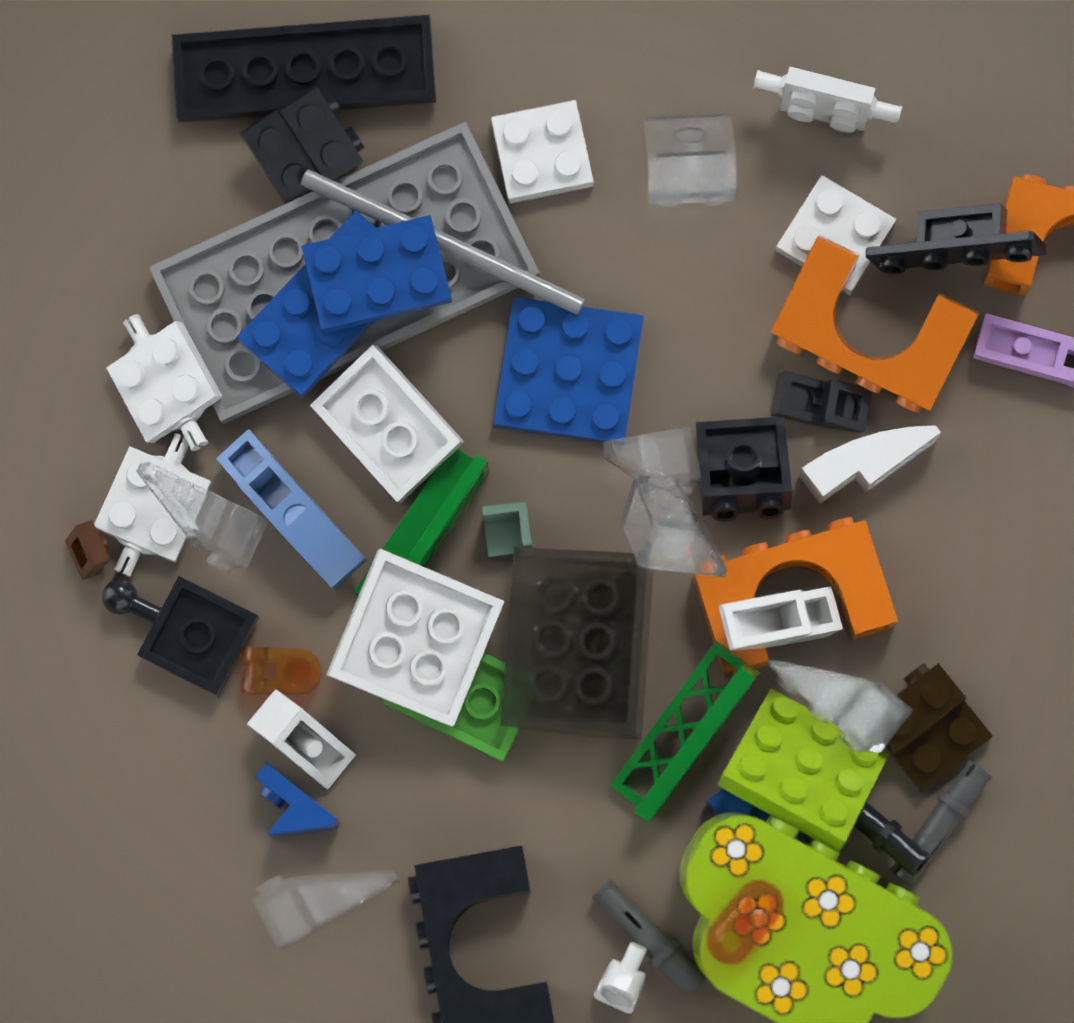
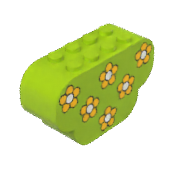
M727 812L710 818L699 827L681 859L679 879L685 897L702 914L693 935V953L696 963L702 973L717 989L777 1023H868L874 1012L885 1017L904 1018L917 1014L934 1000L949 973L952 962V946L949 936L941 923L932 915L917 907L921 900L919 897L889 882L886 889L876 884L880 878L878 874L851 860L844 867L835 862L840 853L812 838H809L806 845L795 839L799 830L772 816H769L768 820L764 822L748 814Z

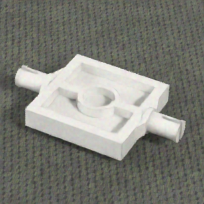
M790 66L788 74L783 75V77L757 70L753 86L754 89L757 88L778 94L782 99L780 110L788 112L787 115L790 118L802 122H811L813 119L828 122L833 129L846 133H852L855 129L864 131L866 121L872 120V118L897 125L902 106L877 101V98L874 96L875 88Z
M139 314L129 317V320L126 319L123 325L128 330L135 344L126 355L108 366L107 370L147 443H155L170 432L181 430L191 451L203 448L202 446L208 444V440H206L197 419L200 418L206 408L223 398L187 329L183 322L174 321L158 333L150 335Z
M174 434L165 457L152 456L129 446L95 521L94 526L96 530L116 538L124 546L116 567L113 569L119 574H122L125 567L124 576L131 578L140 554L156 555L176 564L211 486L210 480L189 472L181 464L189 444L185 437L182 440V435Z

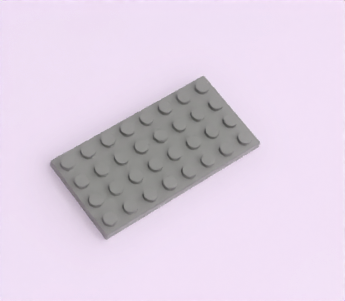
M466 121L335 181L415 219L431 215L435 229L540 278V272ZM313 191L149 266L173 320L183 322L223 398L213 404L222 425L294 392L242 346L236 337L306 264L302 245L329 239L355 210ZM360 213L376 228L386 226L385 224ZM440 251L452 303L375 321L321 379L351 366L372 345H377L383 351L519 287Z

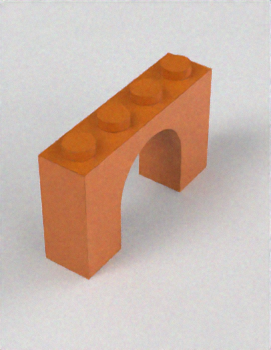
M1036 175L1014 176L1004 203L1007 209L1006 233L1033 231L1044 241L1054 231L1074 225V186H1065L1063 189L1048 185L1047 180ZM1032 256V259L1027 262H1011L1006 259L989 261L983 286L1025 297L1032 285L1039 256Z
M821 235L817 236L771 330V333L779 336L776 343L799 355L802 349H805L819 356L816 363L834 373L840 374L842 368L858 375L856 383L870 391L879 394L881 389L884 388L897 394L898 397L895 402L913 412L919 413L922 407L930 411L979 312L939 293L917 338L907 349L889 357H872L862 354L852 348L843 338L836 318L838 299L860 254Z
M852 517L842 518L827 525L828 531L811 535L810 530H802L784 537L786 543L769 548L767 542L758 543L742 550L743 556L726 561L725 555H718L699 562L700 569L694 570L692 578L712 643L714 644L718 641L729 649L718 606L753 599L759 585L768 576L786 568H805L814 571L830 583L838 597L851 641L895 628L898 619L866 519L854 523ZM765 648L732 651L754 669L767 666L769 661ZM717 655L723 678L734 676L738 670Z

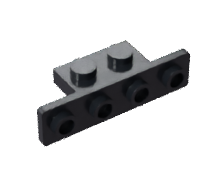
M1002 203L918 212L916 242L867 247L865 257L883 273L902 274L908 268L922 267L927 270H943L949 264L960 263L969 266H985L991 260L1001 259L1011 262H1027L1032 259V256L1046 255V244L1033 231L1006 233L1007 209Z

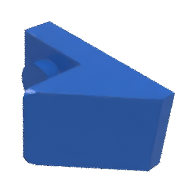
M266 763L255 776L264 785L259 793L279 809L285 802L290 805L268 832V835L272 838L335 830L340 824L337 818Z

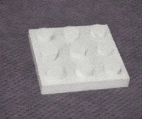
M378 549L326 675L440 723L454 727L504 601L385 550Z

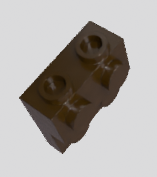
M925 663L917 667L903 679L908 685L903 691L894 697L890 690H888L868 706L873 714L865 720L868 727L920 792L993 737L965 702L967 699L939 663L931 669Z

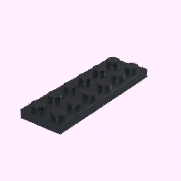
M430 15L172 35L175 104L178 123L266 116L310 86L317 87L320 93L327 89L341 110L437 103Z

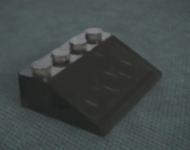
M514 547L501 714L502 727L599 738L642 740L654 562L649 554Z

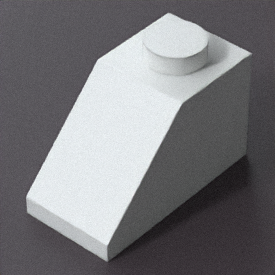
M276 689L247 723L327 790L356 756L355 753L305 710Z

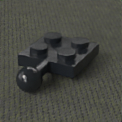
M178 576L162 608L139 597L134 585L124 579H116L109 582L102 592L103 604L111 613L122 615L131 612L153 623L137 653L140 658L216 696H219L259 620L257 614Z

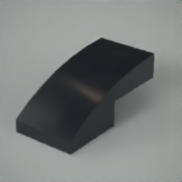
M783 371L778 373L771 416L784 417L787 420L819 427L863 433L866 428L872 391L835 379L822 381L793 372Z

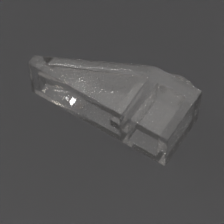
M151 462L139 464L136 470L137 474L195 549L208 555L207 564L227 573H230L232 568H248L267 526L268 519Z
M393 870L290 877L284 881L281 875L260 885L257 888L260 895L251 901L277 948L283 950L400 881Z

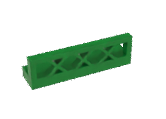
M457 449L433 472L382 550L426 568L488 475V461L477 454L473 459ZM369 570L354 591L357 596L360 594Z
M716 641L610 786L637 806L634 810L637 815L647 822L651 821L761 673L720 642ZM717 655H719L738 671L727 685L711 687L708 668ZM702 677L704 688L692 690ZM722 692L713 703L712 693ZM705 694L708 712L701 721L684 723L681 704L689 696ZM676 712L677 724L666 726ZM695 728L687 739L685 729ZM678 730L681 748L674 757L658 759L656 738L662 732ZM649 749L651 760L640 761ZM668 764L660 775L659 765ZM652 766L655 783L644 797L626 784L625 780L634 768Z

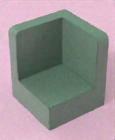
M526 501L482 507L489 560L533 554Z

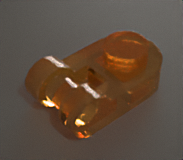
M276 647L243 648L242 662L247 663L246 678L241 679L242 694H272L276 689L283 695H302L316 689L321 681V664L317 657L309 650ZM276 663V679L264 678V664Z

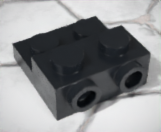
M310 86L239 133L284 204L313 192V190L301 185L302 178L308 169L334 181L363 162L358 152L364 149V145L351 126L345 130L342 128L335 116L341 112V109L327 89L320 93L317 87Z
M784 417L696 422L702 516L712 515L717 521L728 522L736 519L739 513L757 512V515L763 519H774L781 516L785 510H791L792 482Z

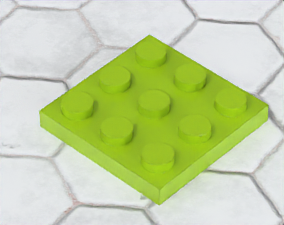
M770 688L717 786L840 852L890 753Z

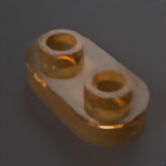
M761 879L748 881L741 886L710 924L706 932V947L717 961L729 965L737 964L750 955L782 914L784 903L779 889L772 883ZM759 895L765 896L769 903L768 908L762 913H756L752 909V901ZM728 932H734L739 937L738 945L734 949H725L722 945L723 936Z

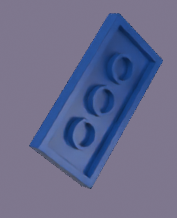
M356 210L329 239L376 227ZM305 264L236 338L242 346L303 399L374 322L323 334Z

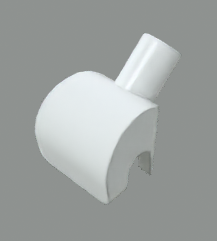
M630 942L622 962L612 959L596 987L594 997L625 1013H632L646 978V974L638 969L647 949L637 943Z

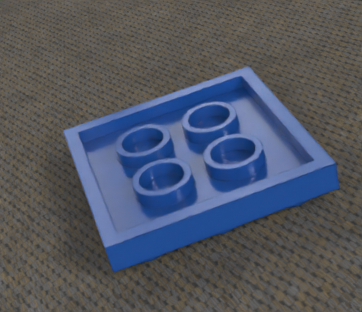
M513 297L493 423L494 428L624 446L644 315L582 307L579 314L576 315L551 302Z

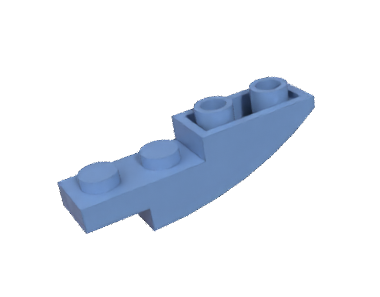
M249 429L216 458L237 482L241 490L332 589H337L367 561L314 499L304 491Z

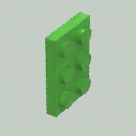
M483 653L454 727L440 723L383 699L382 704L504 763L543 681L493 656Z

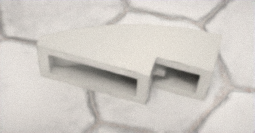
M936 425L913 426L881 431L858 438L824 453L802 467L799 477L819 504L823 503L854 479L857 480L865 492H868L934 444L941 432Z
M831 586L803 592L801 589L718 606L730 651L810 641L828 637L843 629Z

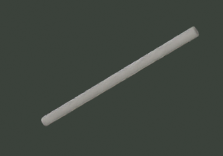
M308 169L302 178V186L355 211L357 210L359 213L385 225L414 219ZM435 229L440 251L576 315L579 314L585 302L584 298Z

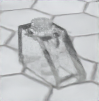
M691 426L603 442L605 460L655 494L666 492L667 498L682 497L693 493L692 487L700 485L701 476Z

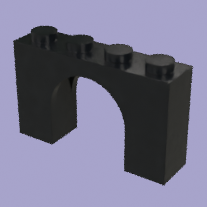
M522 845L414 865L416 876L408 877L412 904L421 903L424 921L416 922L420 949L429 948L432 966L424 967L428 995L437 993L440 1010L439 1012L432 1013L433 1023H555L547 981L503 990L480 989L466 982L458 974L450 956L449 947L452 930L457 920L468 909L486 901L531 893Z

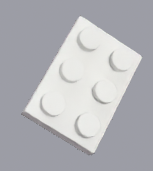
M372 345L310 405L396 502H403L464 443L461 437L377 345Z

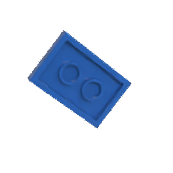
M431 215L302 245L323 334L452 303Z

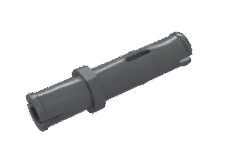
M969 760L948 791H941L936 798L939 801L938 805L912 839L930 854L928 863L938 852L960 819H967L971 813L968 808L986 783L992 778L984 769L978 765L975 767V764ZM897 862L890 867L889 871L913 887L925 867L914 877Z
M611 879L592 896L624 933L635 943L647 949L645 954L651 959L649 964L653 969L656 970L659 967L687 997L706 979L698 968L679 949L681 944L675 938L670 940ZM625 914H629L641 926V929H638Z

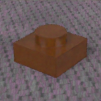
M92 520L76 525L65 540L82 580L98 575L110 560L107 540L101 532H97Z

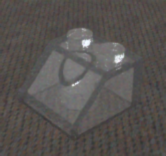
M730 113L644 117L649 205L659 204L663 207H676L682 203L703 202L707 205H719L725 201H737L736 149Z
M634 474L621 522L639 567L725 577L727 568L710 529L679 482L663 474H652L651 476Z

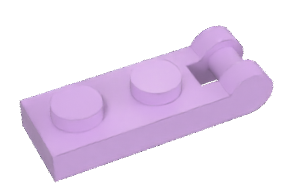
M985 313L973 359L1066 384L1074 389V369L1064 366L1066 355L1074 356V337Z

